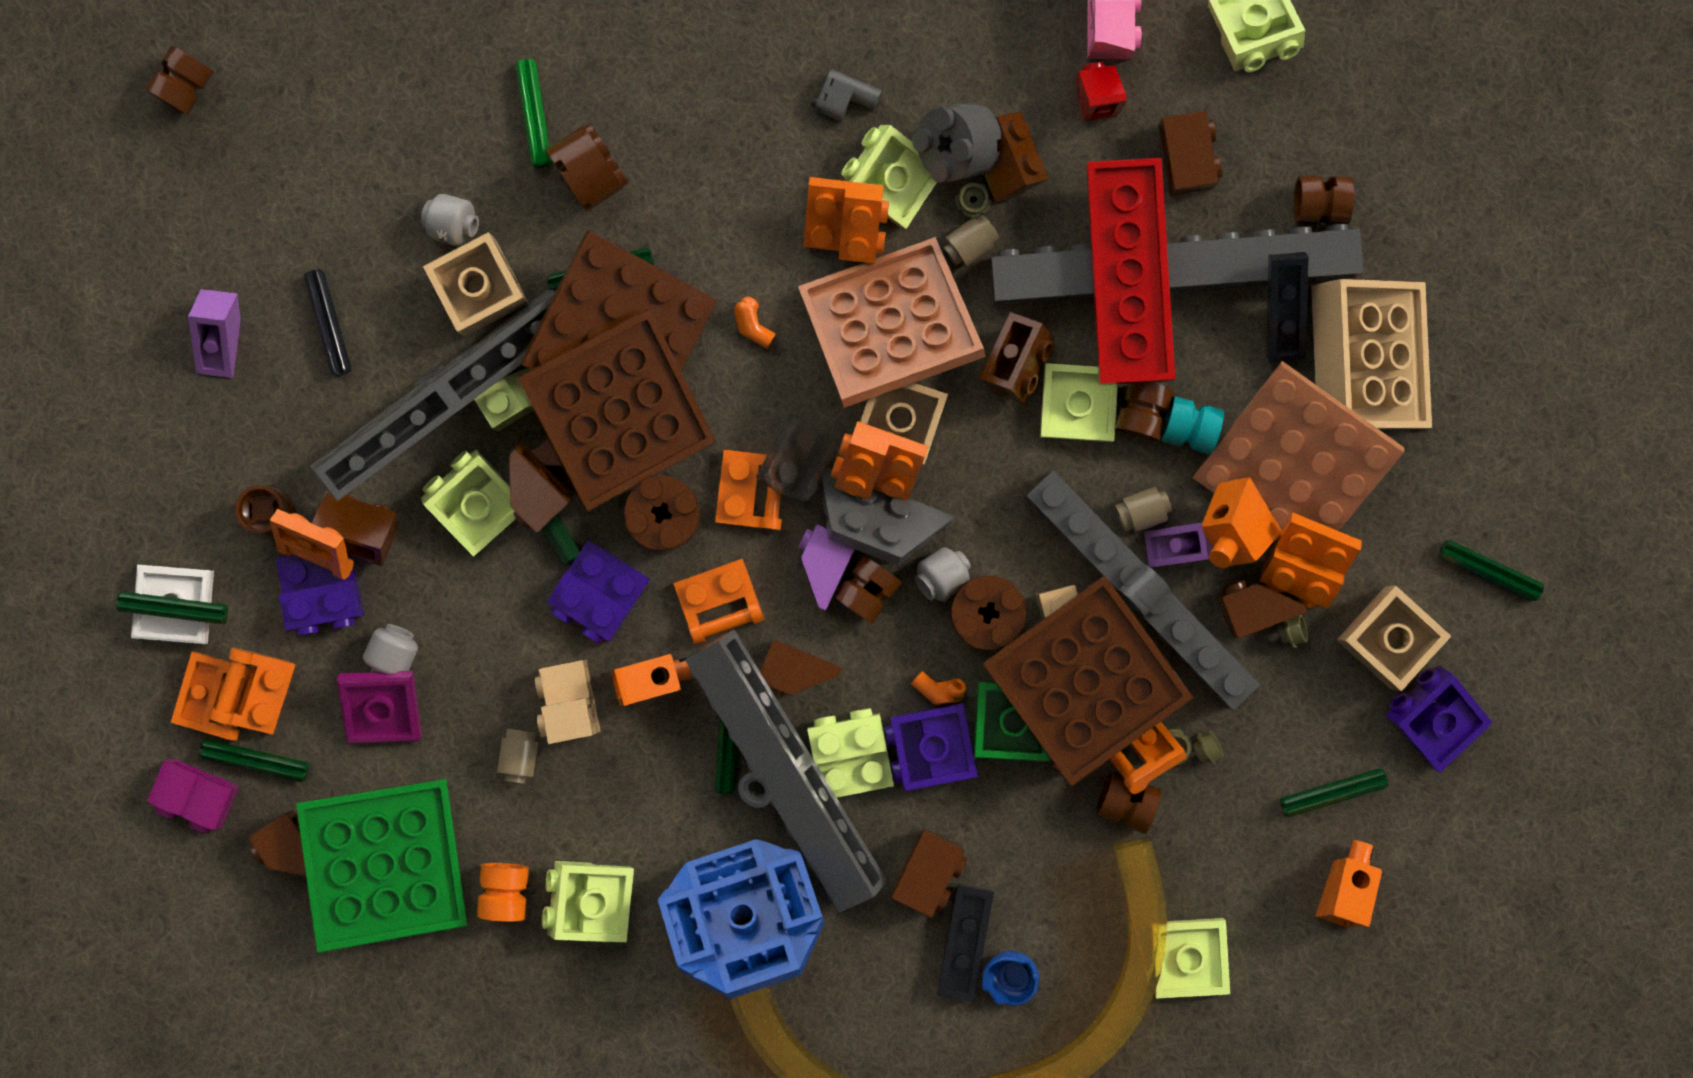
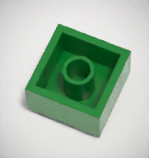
M977 681L973 737L974 757L1050 762V757L996 682Z

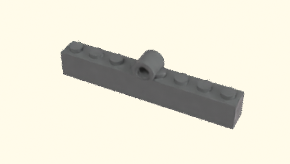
M545 291L447 365H441L430 371L413 386L414 389L310 465V468L337 501L520 366V362L556 291Z
M1054 470L1046 475L1024 497L1099 577L1103 575L1107 577L1125 604L1226 709L1234 711L1260 686L1249 672L1171 593L1167 583L1150 566L1144 564Z
M733 629L699 648L685 661L690 668L692 677L699 682L709 698L711 708L720 716L728 729L731 741L739 747L747 761L750 771L741 778L738 786L739 794L743 801L755 808L765 807L769 803L776 808L786 824L788 834L797 842L805 856L808 867L815 872L824 887L827 898L834 903L839 913L875 897L887 882L885 876L736 631Z

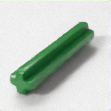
M523 59L516 62V71L531 164L534 167L541 168L551 165L552 160L546 151L549 147L538 72L533 59Z

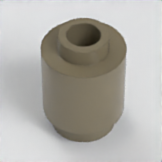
M984 215L977 219L972 217L945 237L947 246L943 250L955 266L961 263L964 267H968L994 247L993 243L999 239V235Z
M1152 487L1122 498V503L1115 505V510L1123 531L1126 533L1133 530L1136 533L1168 521L1167 513L1172 512V507L1166 492L1162 491L1159 493L1156 487Z
M507 729L506 738L501 740L497 773H504L503 781L525 783L526 776L534 777L539 743L535 742L536 732Z

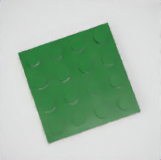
M446 779L296 803L317 953L467 926Z

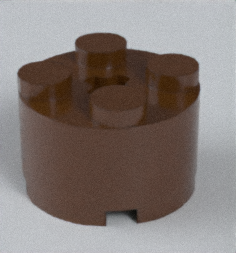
M591 124L585 127L582 125L546 149L586 212L624 189L623 186L629 183Z
M656 476L645 479L631 491L625 504L624 515L627 529L636 541L650 549L670 551L684 546L695 536L701 523V508L696 495L687 485L672 477ZM665 504H668V511L672 513V518L670 521L664 519L661 524L657 523L658 516L654 514L655 509L663 508Z
M981 576L971 579L958 590L951 602L950 618L955 632L965 643L983 650H995L1005 647L1019 636L1026 620V606L1022 594L1012 583L997 576ZM988 602H991L993 604L992 609L997 611V617L990 618L988 623H984L983 616L978 614L979 607H986Z

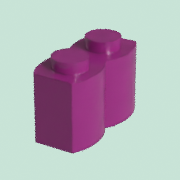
M172 758L163 761L147 802L156 806V813L175 819L177 815L189 820V827L200 832L209 833L211 829L217 830L223 827L239 786Z

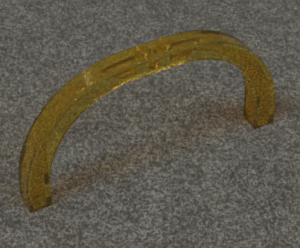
M1148 836L1112 845L1127 905L1128 935L1124 962L1119 978L1098 1016L1071 1043L1054 1054L1023 1067L981 1078H1088L1108 1062L1134 1032L1153 998L1161 975L1166 950V901L1154 849ZM769 986L730 999L744 1034L757 1054L779 1078H850L819 1060L799 1041L781 1016Z

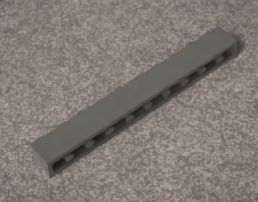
M1335 224L1326 226V231L1312 232V227H1297L1290 229V234L1275 235V230L1269 229L1253 232V237L1239 238V233L1237 232L1221 233L1216 235L1217 240L1202 241L1201 235L1184 236L1180 238V243H1167L1170 292L1267 285L1268 255L1306 252L1309 257L1308 281L1356 278L1364 273L1360 229L1349 230L1348 224ZM1091 244L1070 246L1071 251L1056 252V247L1054 246L1038 247L1034 249V254L1023 255L1019 254L1018 249L998 251V256L991 257L990 260L993 305L1094 298Z

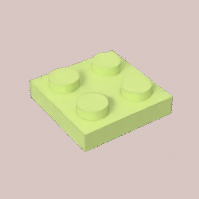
M1045 363L1040 438L1114 442L1118 384L1099 385L1098 367Z
M1224 918L1150 922L1154 995L1156 999L1230 994L1227 930Z

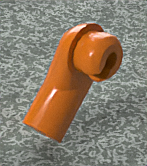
M744 297L735 305L734 309L739 333L768 349L776 333L759 324L756 313L759 308L758 302L752 297Z
M921 671L911 682V685L936 706L956 704L963 700L967 692V686L961 679L955 678L950 681L936 683L924 671Z

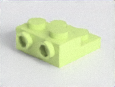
M1208 0V8L1221 33V44L1234 71L1244 68L1246 72H1254L1260 69L1266 60L1277 56L1281 60H1288L1296 56L1300 48L1304 47L1305 29L1290 0Z
M880 125L878 129L873 127L862 140L861 144L865 147L864 151L858 159L853 157L847 162L841 175L845 178L844 181L884 185L882 200L889 201L887 218L900 228L907 229L937 182L933 180L931 174L924 167L912 141L891 125Z
M477 449L471 454L465 450L456 456L450 463L453 470L443 479L436 475L429 480L422 489L425 495L421 497L423 505L473 557L516 519L513 514L515 511L510 507V486Z
M871 708L849 712L851 719L836 722L835 715L814 719V726L807 728L813 760L836 798L894 786L880 713L872 715Z
M555 861L554 870L549 869L546 875L547 892H552L550 907L545 906L542 913L543 929H548L547 935L554 940L627 942L634 868L630 866L594 865L589 862Z

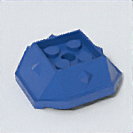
M758 839L686 862L675 876L668 890L666 889L658 899L679 972L728 1000L800 976L824 925L823 916L801 852L791 849L786 850ZM743 917L752 918L751 921L745 925L736 924V922Z

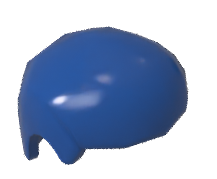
M1013 950L997 953L983 970L982 989L991 995L996 1004L1018 1006L1028 1003L1039 989V970L1031 958L1024 953Z

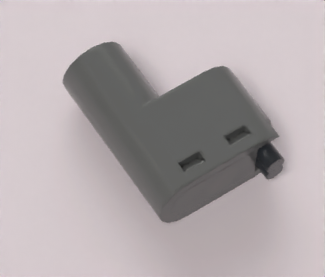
M831 69L818 100L813 99L811 106L816 107V110L821 112V114L842 122L851 101L875 110L882 90Z

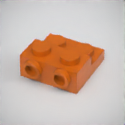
M810 177L803 247L839 251V260L875 264L876 253L883 254L886 235V232L879 231V223H887L889 201L882 200L884 185Z
M857 421L853 435L845 433L838 455L845 458L837 456L830 477L837 479L834 488L869 500L874 489L890 497L908 501L928 446Z
M1292 513L1264 560L1259 581L1265 583L1267 589L1282 594L1287 592L1299 597L1300 602L1306 607L1316 608L1319 605L1328 609L1343 586L1344 576L1360 552L1362 541Z

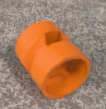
M509 863L481 864L479 882L486 892L478 896L477 917L491 921L512 922L524 920L527 898L521 895L520 892L526 889L528 884L529 867Z

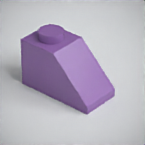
M201 289L188 315L196 374L233 378L241 322L238 294Z
M1203 522L1145 531L1144 537L1149 566L1158 567L1209 559V554L1213 547L1202 530Z
M816 525L814 531L806 530L798 549L804 551L801 559L819 608L826 610L854 549L828 539L827 529Z

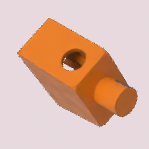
M1250 477L1219 482L1202 523V530L1213 547L1209 554V559L1212 564L1220 568L1257 561L1282 531Z
M668 654L610 670L619 706H626L681 690L679 682L693 678L690 668L685 661L688 657L673 661L672 655ZM661 669L665 676L664 681L655 684L651 678L652 671Z
M1353 840L1348 858L1333 861L1315 917L1350 929L1369 927L1382 874L1381 869L1370 866L1374 851L1373 845ZM1352 876L1355 879V885L1352 882Z

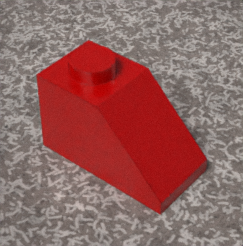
M1096 62L1083 66V70L1078 71L1075 78L1082 122L1118 116L1127 99L1115 65L1105 67L1104 62Z

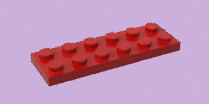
M1162 158L1087 162L1086 178L1099 385L1174 381L1175 364Z

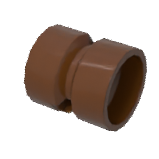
M171 45L161 61L164 70L153 74L145 90L178 111L188 115L198 99L195 93L196 89H204L214 71Z
M1298 175L1294 188L1293 213L1295 223L1317 224L1321 218H1324L1327 224L1350 223L1354 209V182L1352 177L1329 176L1325 182L1321 176Z
M1153 382L1127 384L1124 400L1128 406L1120 409L1115 429L1139 438L1161 441L1166 421L1162 418V413L1169 412L1175 391Z
M257 485L247 488L240 494L236 501L235 514L237 521L244 529L252 533L273 535L270 519L277 509L292 514L295 513L293 500L286 492L277 488Z
M863 555L852 570L853 580H845L834 597L873 624L884 608L882 600L884 598L890 599L902 581ZM870 580L876 584L871 593L863 588Z
M1111 771L1102 789L1095 815L1114 823L1122 819L1127 828L1146 834L1156 815L1161 798V789L1148 784L1143 791L1132 794L1124 785V777L1119 773Z

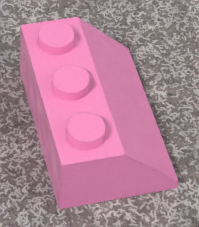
M1087 0V59L1132 58L1135 49H1140L1141 26H1135V12L1141 11L1142 0Z

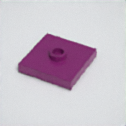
M400 671L394 674L370 672L338 675L337 685L347 744L421 740L422 729L413 671Z

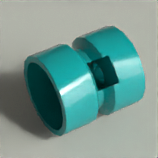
M1174 395L1170 410L1166 412L1164 419L1166 425L1161 442L1180 447L1187 441L1190 448L1194 449V451L1211 455L1221 432L1224 409L1202 405L1197 410L1194 401Z

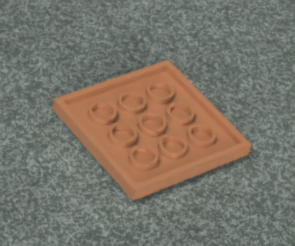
M936 237L875 258V264L864 262L798 286L844 408L985 357L983 345Z
M1281 361L1217 443L1213 453L1208 455L1196 470L1193 479L1214 493L1219 482L1250 477L1281 530H1283L1292 513H1295L1339 531L1404 453V447Z

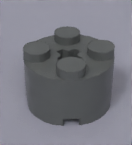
M964 102L930 110L923 117L918 130L913 133L912 144L918 151L921 162L934 181L952 182L983 175L996 165L1001 152H997V140L1001 139V130L997 119L987 107L981 104L976 105L971 102Z

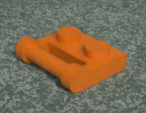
M724 450L715 523L781 530L782 519L778 518L784 468H788L789 457ZM759 466L770 467L764 517L753 516Z
M277 509L270 519V524L279 553L286 556H291L292 554L332 571L333 576L342 580H346L349 577L354 561L347 556L344 537L332 528H321L309 523L306 518L299 514H288Z
M743 559L673 583L695 645L706 642L705 638L746 623L753 621L754 624L765 621ZM745 597L747 608L700 624L697 616L698 613Z
M232 647L228 657L231 659L227 676L216 708L212 707L209 719L222 724L235 725L273 735L296 664ZM246 664H251L253 667L238 713L233 712L231 709Z
M196 651L191 652L171 723L221 738L238 740L241 730L237 728L238 726L220 724L209 719L212 707L216 708L231 663L230 661ZM245 666L231 709L233 712L238 713L252 667Z
M1160 722L1129 744L1143 761V766L1135 769L1122 751L1111 757L1110 761L1124 777V785L1132 794H1137L1143 791L1150 781L1187 759L1185 750L1163 723Z

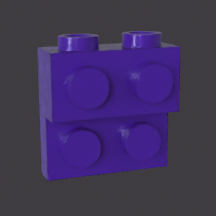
M587 540L570 569L564 573L547 603L554 606L550 613L569 624L573 618L585 627L581 632L597 643H601L603 638L607 641H612L651 579L590 540Z
M295 555L275 558L282 594H279L285 630H296V635L302 636L319 632L318 625L332 622L333 629L355 625L354 618L364 616L354 565L349 577L346 580H342L333 576L332 571Z
M1438 665L1435 668L1423 670L1417 677L1418 684L1408 694L1401 693L1394 697L1390 703L1391 710L1385 716L1402 737L1416 748L1431 768L1440 773L1493 722L1454 674Z
M963 703L891 716V725L884 726L888 748L895 746L898 761L891 762L895 784L902 783L904 791L978 777Z

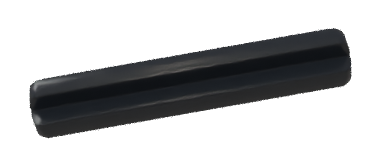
M321 269L309 271L304 274V280L330 372L334 376L348 374L352 368L325 273Z

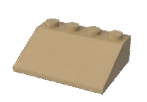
M1338 279L1311 285L1316 385L1379 430L1432 428L1425 282Z

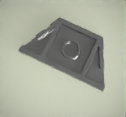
M821 465L817 478L823 490L822 506L828 518L826 523L828 539L898 566L908 559L913 551L920 550L928 544L931 537L940 530L945 531L949 528L953 515L908 498V501L896 497H890L874 489L869 500L836 489L834 486L837 479L830 477L832 468Z

